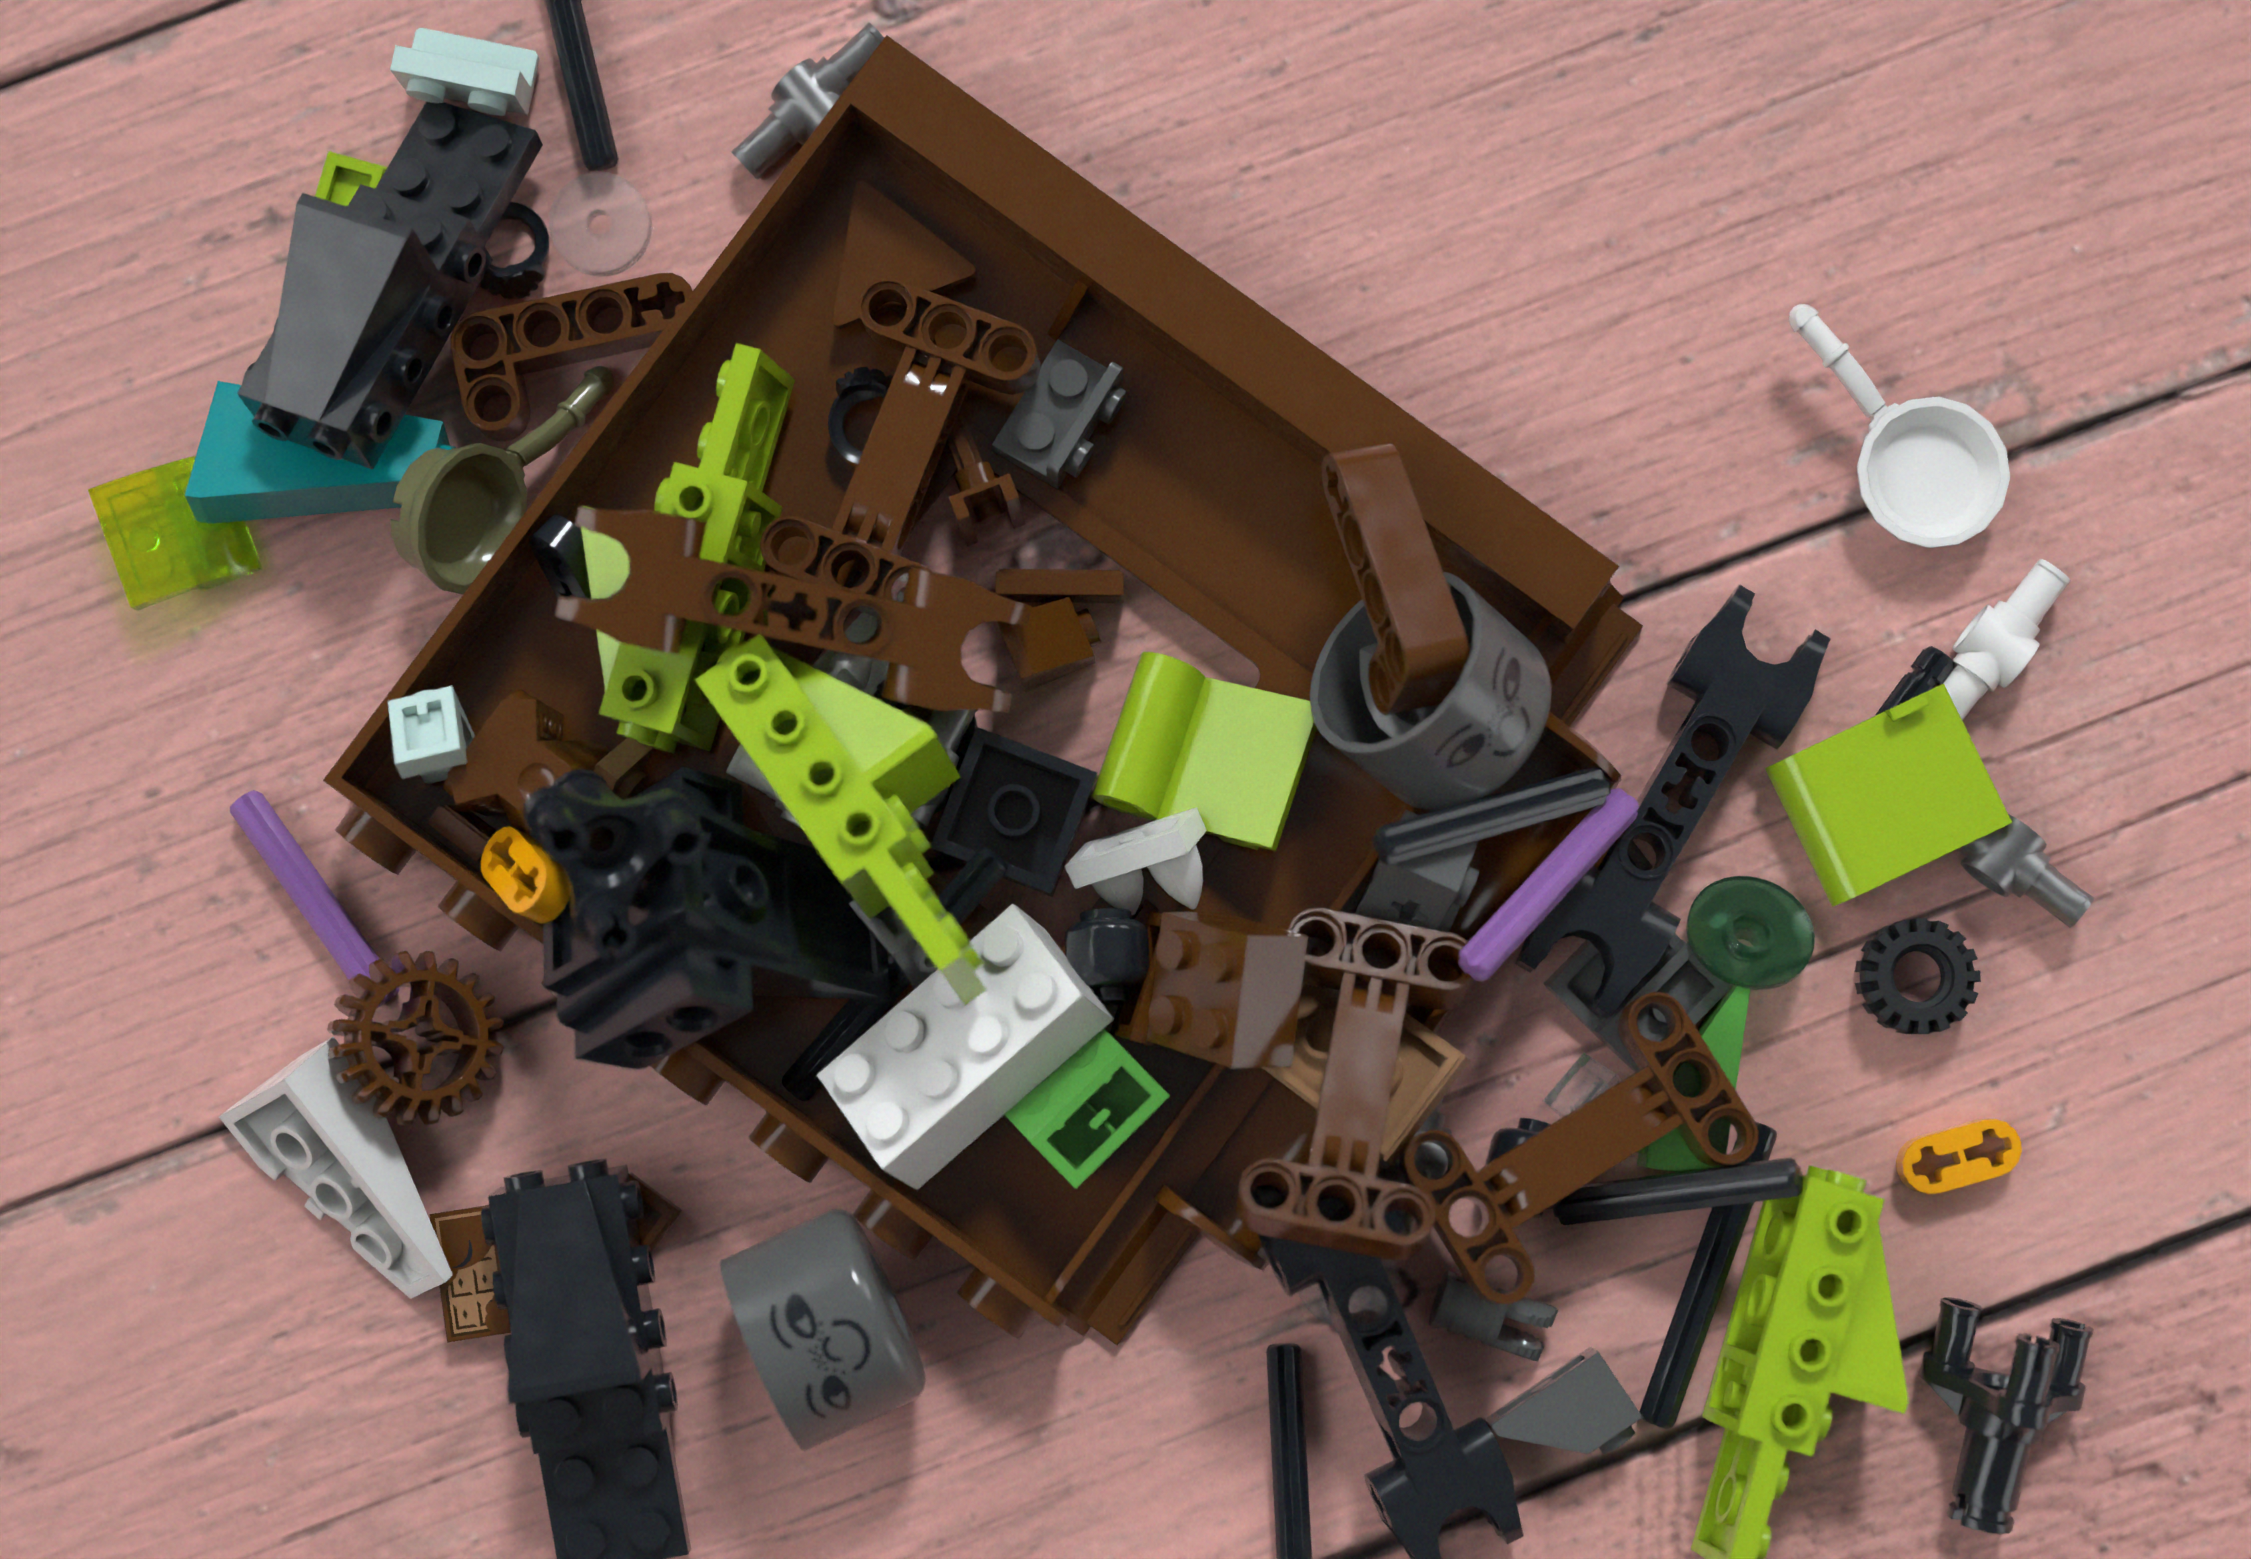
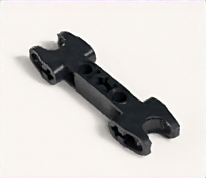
M1742 585L1733 590L1713 619L1690 640L1667 680V685L1695 702L1638 797L1639 808L1637 810V818L1610 846L1598 868L1592 866L1525 938L1515 962L1516 965L1531 973L1532 970H1536L1539 963L1547 957L1553 945L1561 938L1575 936L1590 941L1601 953L1605 967L1601 985L1594 996L1591 1010L1606 1019L1614 1014L1637 983L1657 965L1680 923L1681 918L1652 902L1728 772L1747 736L1751 734L1774 749H1779L1791 733L1813 695L1819 668L1831 638L1815 629L1811 635L1807 636L1803 644L1797 647L1788 662L1774 665L1758 660L1746 648L1742 634L1746 615L1752 606L1755 593ZM1694 732H1704L1715 739L1719 751L1716 761L1700 759L1694 753L1691 746V738ZM1684 775L1693 778L1694 780L1686 785L1679 797L1678 803L1682 808L1675 813L1669 812L1665 808L1669 799L1665 793L1676 786ZM1640 839L1652 846L1656 854V862L1652 870H1641L1631 863L1627 852L1630 840Z
M1260 1185L1250 1192L1253 1202L1266 1210L1277 1209L1286 1202L1283 1193L1271 1185ZM1326 1198L1317 1204L1320 1215L1332 1223H1342L1352 1216L1349 1206L1340 1199ZM1392 1211L1383 1216L1386 1227L1392 1233L1399 1236H1408L1399 1211ZM1258 1234L1272 1270L1288 1296H1292L1315 1284L1319 1286L1373 1415L1394 1459L1364 1474V1479L1381 1520L1398 1539L1409 1558L1442 1559L1439 1552L1438 1534L1444 1520L1456 1510L1472 1506L1482 1509L1488 1523L1493 1526L1498 1536L1504 1538L1507 1545L1523 1537L1515 1498L1513 1476L1495 1436L1481 1417L1455 1430L1453 1429L1445 1406L1381 1259ZM1371 1286L1373 1294L1369 1305L1360 1312L1350 1313L1349 1301L1353 1293L1361 1287ZM1388 1347L1392 1348L1387 1353L1389 1363L1393 1372L1401 1379L1394 1380L1380 1367L1384 1362L1382 1351ZM1420 1402L1422 1404V1411L1419 1419L1411 1426L1400 1427L1399 1420L1403 1410L1410 1404Z

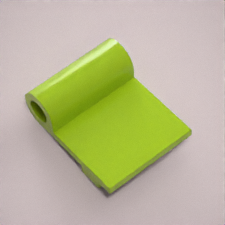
M1142 652L1091 796L1094 800L1109 808L1153 821L1197 807L1207 830L1204 834L1219 837L1223 842L1258 850L1260 847L1276 851L1317 730L1312 716L1310 701L1208 678L1192 665L1174 657L1155 652Z
M1944 684L1765 768L1832 907L1866 893L2012 823Z

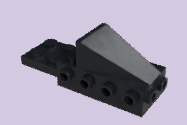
M426 101L376 188L360 184L348 206L302 193L296 203L279 313L274 331L257 361L252 363L246 370L242 386L237 393L254 416L252 423L257 429L271 438L279 441L288 440L309 447L331 459H343L372 470L375 468L493 261L485 245L543 146L536 130L445 102L432 103Z
M596 1159L569 1165V1175L544 1179L542 1170L504 1177L505 1186L498 1188L488 1196L489 1206L483 1207L481 1210L482 1228L487 1245L497 1246L501 1270L493 1272L494 1296L499 1310L508 1309L511 1325V1334L504 1337L505 1358L509 1370L507 1389L509 1403L515 1404L516 1420L521 1437H531L533 1454L539 1455L557 1559H667L689 1555L691 1544L669 1421L672 1418L671 1412L678 1410L677 1391L672 1372L664 1373L660 1348L666 1347V1329L661 1309H653L648 1284L655 1283V1268L649 1244L640 1245L641 1240L637 1220L644 1218V1206L639 1183L637 1180L630 1181L627 1165L608 1168L607 1159Z

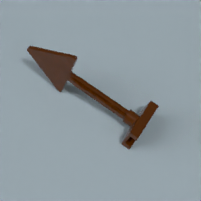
M863 179L856 182L832 322L837 329H842L862 321L858 310L860 295L866 286L875 280L882 278L898 279L937 293L975 278L976 269L972 263ZM899 302L885 303L879 307L875 316L894 310L897 312L900 321H902L906 315L907 307ZM961 407L947 440L958 468L954 478L960 492L949 496L966 546L978 543L973 524L978 522L980 525L991 523L1001 518L1004 512H1008L1013 528L1025 525V520L1010 474L995 478L990 462L982 461Z

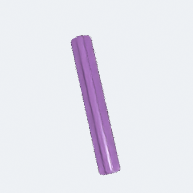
M1620 788L1612 789L1611 793L1606 796L1604 804L1594 807L1463 947L1459 955L1458 964L1460 968L1477 981L1489 979L1633 823L1638 814L1639 804L1637 800L1627 795Z
M255 790L242 795L230 806V813L347 978L350 980L353 976L362 974L371 979L369 964L379 959L377 954L264 795ZM395 988L387 994L378 1007L393 999L399 992V988Z

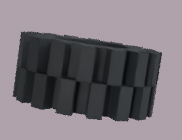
M1915 918L1894 922V924L1883 927L1875 932L1876 937L1873 940L1866 941L1861 949L1865 953L1862 960L1856 961L1855 972H1860V982L1855 983L1857 994H1863L1866 1002L1862 1006L1868 1014L1873 1013L1878 1018L1876 1022L1883 1027L1893 1028L1897 1030V1033L1902 1034L1941 1032L1951 1028L1950 1024L1954 1021H1961L1968 1014L1965 1011L1968 1004H1974L1978 993L1973 991L1974 983L1981 982L1980 970L1974 971L1972 961L1978 959L1974 949H1967L1963 942L1966 938L1959 931H1950L1947 929L1949 925L1939 920L1928 921L1927 918ZM1913 951L1929 955L1937 963L1941 975L1938 990L1931 998L1923 1002H1914L1906 999L1899 993L1894 983V969L1897 962L1904 955Z

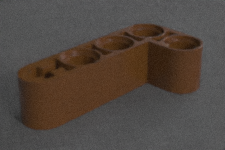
M657 273L475 312L463 317L451 333V351L462 405L467 418L486 437L495 441H510L519 437L530 421V404L523 374L651 347L671 321V319H665L660 311L665 308V298L675 295L680 303L675 306L676 314L692 293V287L679 275L674 273ZM639 301L645 312H641L642 317L646 321L644 326H640L639 316L632 305L634 302ZM608 307H616L623 310L622 323L615 331L609 334H600L593 330V322L601 310ZM554 320L561 324L559 338L552 345L537 347L532 344V334L540 323ZM484 334L497 335L499 346L490 358L478 361L471 358V346L479 336ZM498 394L510 396L511 409L504 419L497 422H487L484 420L483 408L491 397Z
M1391 443L1327 454L1322 462L1324 492L1378 641V646L1368 666L1369 688L1374 704L1378 711L1385 716L1442 704L1457 686L1469 659L1468 642L1401 457L1395 446Z

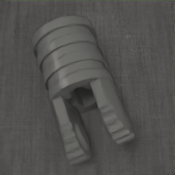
M1447 1270L1442 1277L1434 1298L1429 1326L1438 1329L1441 1327L1447 1329L1448 1332L1464 1335L1465 1338L1477 1339L1482 1344L1538 1362L1544 1348L1543 1342H1540L1539 1338L1534 1337L1533 1334H1528L1526 1331L1522 1332L1517 1328L1503 1324L1504 1318L1508 1317L1526 1324H1532L1535 1327L1548 1328L1552 1327L1559 1310H1556L1557 1308L1528 1297H1524L1522 1300L1512 1304H1490L1480 1299L1473 1292L1464 1277H1459L1457 1273ZM1488 1285L1493 1291L1499 1294L1508 1292L1507 1290L1501 1288L1495 1289L1492 1288L1491 1285Z

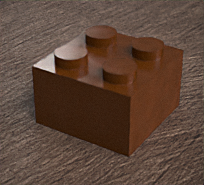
M1162 912L1160 934L1156 947L1157 959L1152 1000L1149 1007L1147 1041L1230 1068L1292 1067L1308 936L1222 912Z

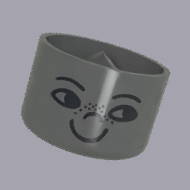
M1445 572L1443 574L1467 638L1469 659L1457 686L1442 704L1386 716L1378 711L1372 699L1368 681V666L1378 646V641L1363 599L1343 617L1329 636L1314 669L1310 691V705L1314 722L1319 732L1327 741L1398 799L1413 807L1431 811L1486 797L1506 783L1526 762L1537 745L1546 725L1551 701L1550 675L1545 660L1538 649L1464 581Z
M841 1209L830 1210L720 1261V1269L727 1296L751 1358L779 1416L794 1441L803 1451L811 1449L920 1397L925 1389L926 1376L915 1340L882 1264L867 1235L852 1214Z

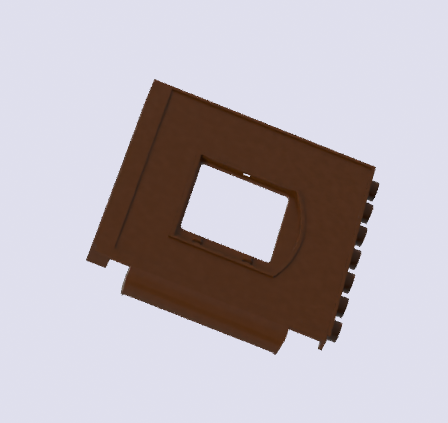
M886 35L323 779L325 783L354 803L335 830L355 848L396 875H399L416 851L421 853L457 880L438 907L457 924L495 950L501 952L519 927L543 944V924L537 923L509 909L484 878L481 872V862L475 861L427 824L440 805L457 804L454 797L443 788L446 780L428 784L423 781L421 775L402 779L395 765L388 701L412 696L424 690H437L452 686L476 736L502 700L508 698L516 690L523 689L532 697H537L546 705L564 714L563 741H596L612 751L627 738L617 734L620 723L599 714L605 695V686L597 632L586 625L555 615L558 598L531 550L528 542L529 537L550 516L555 514L575 524L578 506L606 510H655L658 488L665 478H670L674 462L699 468L701 462L697 452L699 438L704 426L708 422H713L720 399L716 393L718 374L723 363L726 360L732 359L736 343L762 350L795 379L762 492L783 507L780 518L785 516L800 517L828 529L832 528L857 467L856 463L847 460L838 452L831 441L828 431L830 408L838 397L836 380L838 378H845L844 374L848 371L853 374L854 369L859 367H868L870 371L873 368L879 369L884 372L886 377L889 375L894 376L902 355L884 349L874 343L862 321L842 329H837L832 322L855 184L861 179L872 185L975 266V278L935 294L1012 322L1027 330L1035 341L1040 365L1043 364L1056 341L1060 340L1108 368L1111 362L1123 367V385L1121 388L1128 393L1122 407L1109 425L1100 420L1088 440L1095 447L1087 464L1078 477L1075 478L1067 474L1058 489L992 451L993 442L1024 392L1014 395L1004 394L971 382L961 407L982 461L990 462L992 470L997 477L1010 474L1015 489L1252 662L1258 668L1260 674L1259 681L1255 686L1256 689L1310 701L1313 673L1324 645L1343 617L1362 600L1324 492L1322 482L1323 458L1331 453L1385 443L1393 444L1401 457L1442 571L1464 581L1538 649L1549 671L1551 701L1542 735L1521 768L1490 795L1591 767L1603 770L1605 779L1610 783L1611 790L1617 787L1622 780L1621 774L1596 747L1570 726L1643 625L1618 608L1624 597L1611 584L1610 579L1620 567ZM890 310L876 315L874 322L881 326L889 327L899 323L900 319L896 311ZM955 324L943 326L934 336L937 346L942 349L956 348L965 339L967 330ZM1018 347L1003 348L994 357L993 366L1003 372L1016 371L1026 361L1027 354ZM876 397L873 400L860 402L848 412L844 422V431L846 438L854 448L863 452L884 398ZM947 442L909 536L958 471ZM799 536L788 538L779 548V562L793 565L802 561L808 554L809 540ZM859 559L846 562L838 571V584L845 588L860 586L869 575V564ZM766 563L764 572L775 574ZM723 581L720 586L721 590L723 589ZM761 584L762 604L753 620L754 622H764L763 609L776 611L787 617L788 628H795L799 618H810L812 608L802 602L803 592H795L792 602H782L766 596L772 584ZM851 609V610L846 614V616H845V618H844V621H843V624H844L845 621L848 619V617L850 616V614L853 612L854 609ZM746 632L743 641L749 642L758 634ZM762 635L769 646L811 667L825 649ZM703 642V646H702V649H701L702 652H704V649H705V643H704V642ZM685 703V706H684V709H683V713H682L681 718L684 716V714H685V712H686V708H687L686 703ZM720 717L710 751L678 742L674 754L653 749L643 769V773L649 778L642 791L682 767L742 784L745 827L816 848L803 829L780 817L783 810L775 807L776 800L726 773L741 743L722 717ZM1317 728L1276 851L1260 847L1258 850L1223 842L1219 837L1204 834L1196 843L1202 864L1203 876L1202 892L1197 908L1192 910L1171 897L1155 881L1148 868L1144 867L1141 868L1143 895L1136 913L1131 915L1132 919H1135L1142 910V905L1146 900L1159 909L1156 913L1222 912L1285 930L1289 929L1291 921L1300 912L1310 908L1327 909L1355 915L1368 880L1379 861L1377 851L1373 848L1372 843L1376 830L1380 826L1400 821L1405 810L1416 815L1433 811L1413 807L1398 799L1327 741ZM1594 807L1476 840L1478 843L1468 867L1479 871V874L1463 907L1459 906L1457 915L1448 933L1462 937L1469 942ZM470 810L496 831L503 827H512L506 812L484 816ZM931 868L933 874L926 878L925 881L937 898L950 882ZM1100 897L1091 910L1115 907ZM978 904L959 928L967 939L971 941L994 921L997 916L981 904ZM1308 937L1306 954L1310 955L1315 947L1326 954L1331 951L1329 945L1324 940L1317 937ZM1065 945L1061 948V951H1062L1064 954H1065ZM1372 949L1363 954L1365 961L1376 969H1388L1395 965L1393 957L1383 950ZM1434 962L1427 966L1430 974L1437 980L1452 982L1460 978L1457 969L1446 962ZM1474 978L1471 981L1470 987L1475 982ZM911 984L904 989L878 1021L914 990ZM550 991L554 996L557 997L556 993ZM752 995L753 1011L650 1065L677 1088L706 1106L725 1081L730 1083L767 1111L748 1136L756 1146L808 1183L813 1181L828 1159H832L871 1189L852 1214L863 1226L913 1261L917 1259L933 1236L938 1238L975 1266L957 1291V1294L988 1320L1018 1339L1021 1338L1037 1314H1040L1058 1328L1066 1325L1082 1336H1085L1090 1327H1093L1115 1345H1118L1199 1233L1236 1260L1264 1271L1269 1261L1258 1238V1233L1249 1230L1240 1221L1236 1211V1199L1240 1181L1244 1172L1253 1163L1263 1159H1277L1307 1165L1317 1109L1261 1067L1230 1068L1161 1045L1154 1044L1153 1047L1112 1035L1166 1090L1170 1097L1076 1189L1029 1142L1015 1125L1003 1115L916 1190L880 1167L823 1084L809 1100L801 1101L794 1097L781 1082L785 1073L849 999ZM1119 1004L1103 1005L1114 1019ZM1406 1004L1405 1012L1437 1034L1456 1006L1449 1009H1431ZM1114 1020L1104 1027L1109 1033Z

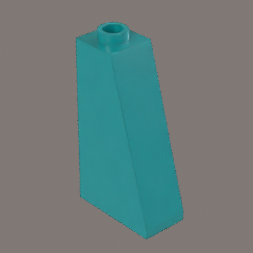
M218 381L184 496L196 520L209 524L401 508L402 505L394 503L393 499L397 485L409 465L428 450L438 447L450 450L452 449L451 447H456L450 446L443 421L404 415L373 470L343 459H331L309 447L288 440L279 441L261 432L252 423L254 416L237 395L242 385Z

